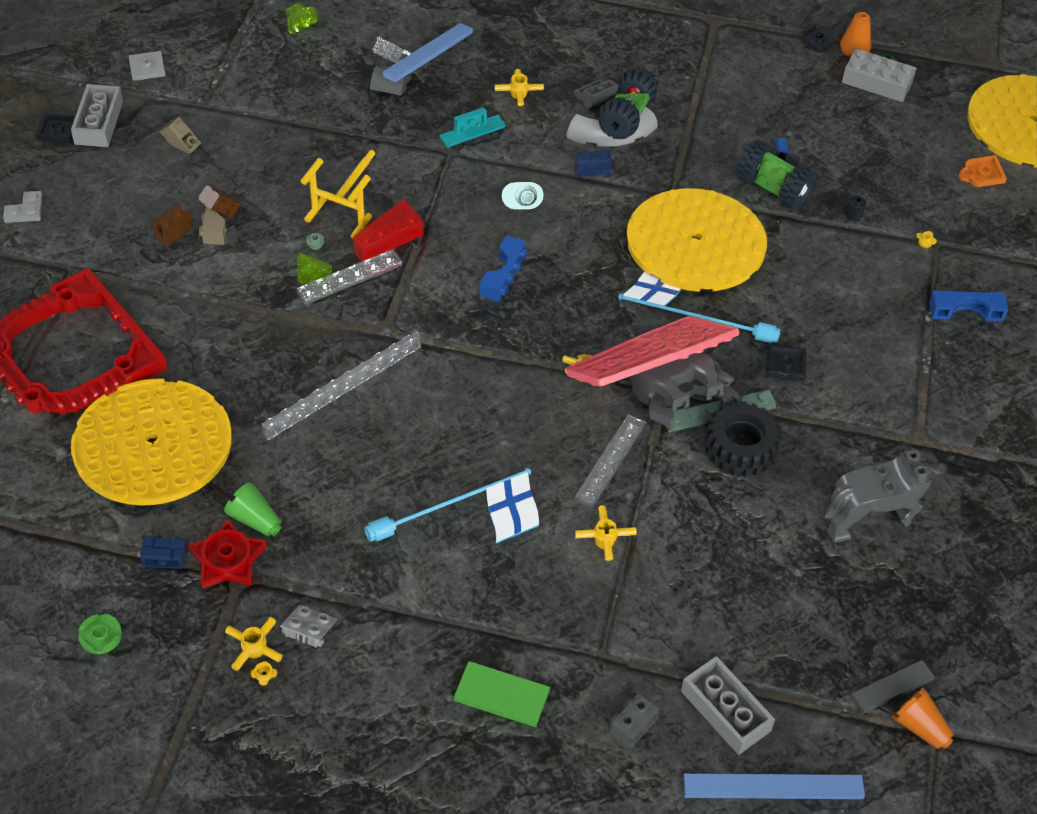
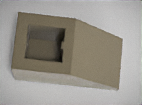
M180 117L169 122L159 131L171 146L188 154L192 153L201 144Z
M206 207L205 213H202L203 225L199 227V236L202 237L203 244L225 245L227 235L225 219L217 212Z

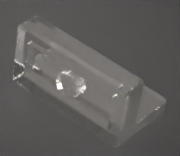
M378 37L372 52L395 64L402 60L405 54H411V52L381 37Z

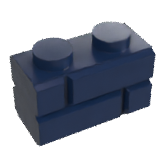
M600 149L598 151L576 152L575 170L577 177L611 174L612 158L610 150Z
M158 535L144 537L140 554L143 567L185 568L188 553L186 539L178 536L162 538Z

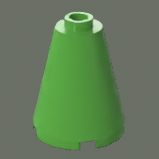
M248 482L235 492L234 496L236 498L234 501L231 502L229 500L226 504L224 512L228 516L266 536H274L281 529V520L253 483Z

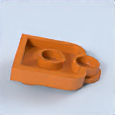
M996 155L969 159L965 163V168L959 173L961 181L970 182L975 187L1006 183L1007 179Z

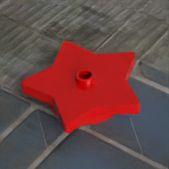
M229 520L206 540L188 545L189 552L202 565V588H207L226 580L251 586L252 563L267 548L265 540L246 537L237 531Z

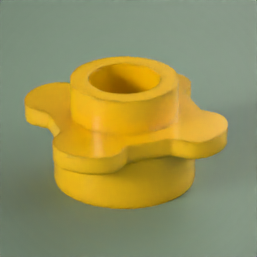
M932 232L917 233L916 237L919 239L918 243L920 246L929 248L932 244H936L937 240L933 237Z
M263 661L257 664L255 669L251 671V676L256 678L260 685H267L271 678L277 676V670L272 669L268 662Z

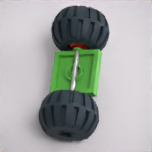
M636 67L625 71L618 81V94L601 107L598 117L601 130L607 133V136H612L613 139H626L637 131L641 113L645 106L653 102L658 91L657 80L650 71H646L647 69Z

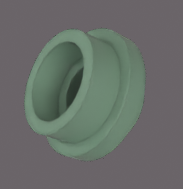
M312 233L307 236L306 243L311 249H320L324 244V237L319 233Z

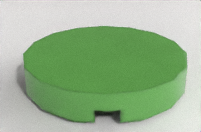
M110 614L92 615L84 620L78 630L80 645L84 650L92 654H103L111 651L118 645L122 637L120 623Z

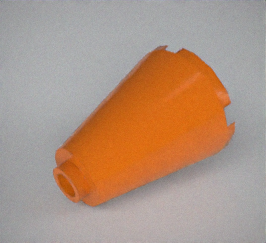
M865 12L855 14L840 41L841 51L847 56L851 57L855 48L869 53L871 51L870 16Z
M924 688L916 692L901 706L898 712L892 715L895 721L936 749L940 747L945 749L953 742L951 729Z

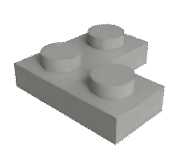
M42 191L24 192L23 204L5 205L4 222L41 221Z

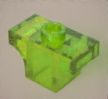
M297 3L286 9L288 31L291 34L317 22V10L313 6L305 7Z
M303 253L297 256V277L299 283L314 288L318 283L323 281L329 282L332 279L331 265Z

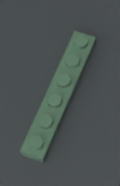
M770 390L740 396V404L741 402H747L749 405L753 403L758 405L759 408L763 407L766 410L776 408V402ZM722 400L675 411L674 428L672 431L708 424L712 414L722 407Z

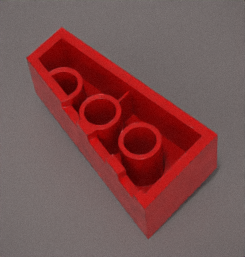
M404 199L353 237L354 253L364 263L423 235V220Z

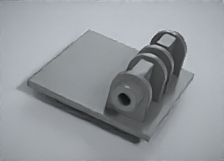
M298 605L280 627L283 628L282 633H285L286 637L296 639L297 641L302 639V643L307 642V644L317 648L318 646H323L324 639L322 638L337 621V618L315 611L307 606Z

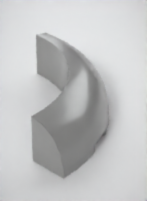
M645 107L640 115L637 131L626 139H613L612 136H607V133L601 130L599 120L576 114L569 125L566 138L582 144L589 142L605 147L633 143L637 138L646 137L657 128V119L654 113Z

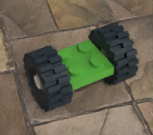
M755 139L745 148V152H742V156L738 160L739 163L736 165L735 175L750 185L757 183L778 196L779 202L793 210L799 209L808 200V196L812 194V189L815 188V183L817 182V173L802 164L797 165V167L790 165L773 154V147L759 139Z

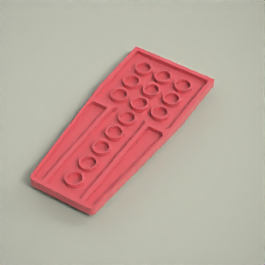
M687 316L566 367L567 376L578 379L580 382H587L592 386H604L677 359H686L693 353H701L706 348L716 347L718 343L731 341L733 337L739 335V328L694 316Z

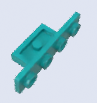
M483 107L454 117V130L441 134L440 139L446 147H451L505 128V123L499 115L487 118V111Z

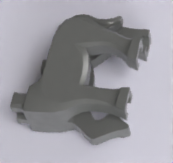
M704 352L693 353L686 359H677L632 375L630 378L632 393L642 403L649 406V418L665 425L671 431L674 428V412L678 411L677 407H689V398L694 394L703 395L707 400L712 399L711 397H717L722 400V406H729L730 403L734 402L740 404V395L730 386L735 381L734 378L725 373L720 368L718 362Z
M917 450L909 451L906 455L899 456L889 462L853 470L840 477L836 482L835 490L831 497L832 502L825 512V518H831L828 533L833 543L850 540L851 535L848 527L870 512L878 513L896 510L905 527L911 524L912 518L923 509L920 498L931 484L928 477L929 472L921 463Z

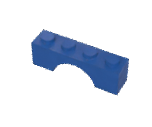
M505 236L499 252V260L505 266L497 271H486L480 282L479 296L500 302L502 297L506 296L509 283H513L515 272L520 270L521 261L527 256L526 241Z
M933 291L929 301L932 319H950L954 312L961 309H969L979 313L986 321H1004L1008 312L1005 293Z

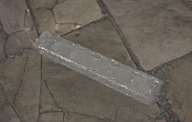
M390 250L298 287L297 293L304 304L307 305L402 266V260L394 250Z
M629 414L627 415L575 496L576 502L593 509L645 427V421Z

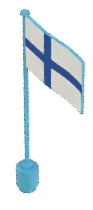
M646 272L642 274L633 287L626 293L619 294L618 296L620 301L624 299L753 331L752 335L755 336V340L771 344L778 342L781 331L777 326L759 322L758 325L752 328L667 307L666 305L678 295L681 289L662 283L660 278L653 274L649 275Z
M525 468V471L395 522L392 518L389 519L388 516L368 523V526L364 527L365 534L370 542L380 541L394 535V530H396V525L486 490L488 510L496 533V543L539 526L538 510L529 484L528 475L531 474V470Z

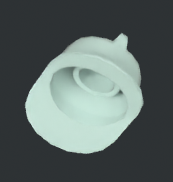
M532 182L510 183L502 191V200L511 209L536 208L541 204L544 196L542 188Z

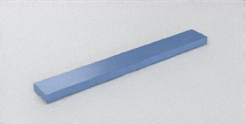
M459 23L384 70L383 77L393 82L399 81L471 35L473 28Z
M684 774L683 776L685 798L864 799L865 797L862 775Z

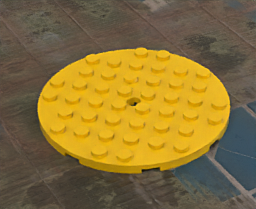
M1025 74L1007 75L986 82L975 91L968 105L967 118L973 134L979 141L987 144L988 149L996 155L1022 165V162L1032 164L1037 168V77Z
M676 189L657 194L636 208L627 227L628 249L640 268L647 274H653L660 278L662 283L688 291L700 292V289L718 291L743 283L750 278L751 274L758 271L764 261L767 249L766 233L757 216L739 201L713 190Z
M164 379L141 380L117 388V391L108 396L102 395L85 410L77 422L74 434H72L71 454L81 479L92 490L103 497L131 505L162 504L178 500L196 492L218 474L230 453L232 444L231 426L223 406H220L210 393L200 387L183 381L175 383L165 382ZM151 438L157 439L154 441V444L148 442V440Z

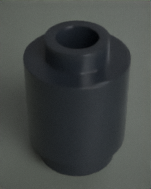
M850 197L846 209V215L849 220L858 221L862 218L866 206V200L863 197Z

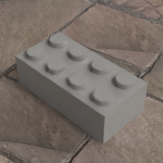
M855 48L845 68L842 83L903 102L913 83L917 68Z
M86 85L71 128L75 145L109 146L123 104L120 87Z
M717 656L684 678L681 692L738 755L771 732L775 718Z

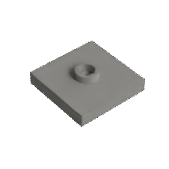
M161 51L129 55L133 81L165 76Z

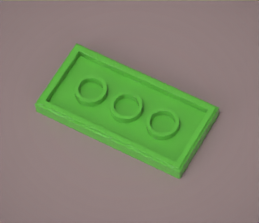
M469 661L455 693L454 701L537 727L550 692V687Z

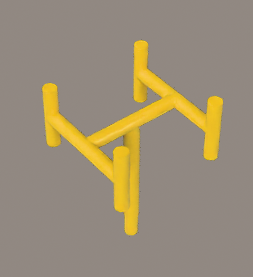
M370 150L336 195L317 188L316 172L323 164V160L318 158L301 179V183L304 185L308 182L310 183L312 209L304 220L310 223L328 199L357 210L358 226L351 234L352 239L362 231L373 217L370 213L364 215L363 189L371 178L368 175H364L348 199L343 197L375 156V152Z

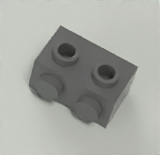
M638 693L634 699L630 698L625 703L624 710L620 714L616 713L610 721V734L631 749L657 720L659 708Z

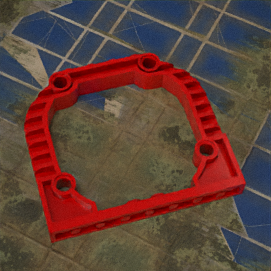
M89 268L49 287L50 293L42 294L40 298L32 299L30 303L22 304L16 310L12 309L11 313L2 316L0 321V381L4 380L9 393L15 394L14 398L17 403L23 405L28 412L33 414L41 411L48 414L50 412L59 413L60 415H66L69 412L75 414L79 410L87 409L102 395L108 396L117 391V388L120 386L151 379L168 369L165 356ZM102 305L110 312L112 319L115 322H119L122 331L128 333L133 339L127 355H122L115 359V367L76 388L59 392H50L42 383L30 382L15 364L14 353L11 347V342L19 333L58 312L73 313L79 307L98 308Z

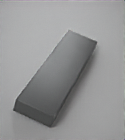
M921 660L852 693L851 698L861 713L864 714L933 681L935 676L924 661Z

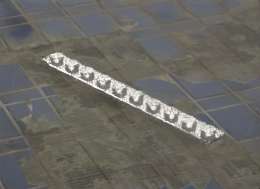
M417 331L406 335L402 340L375 354L374 357L360 363L359 366L345 372L339 378L330 381L327 385L315 390L304 399H300L296 404L282 410L276 416L267 419L262 423L263 436L270 440L421 348V335Z

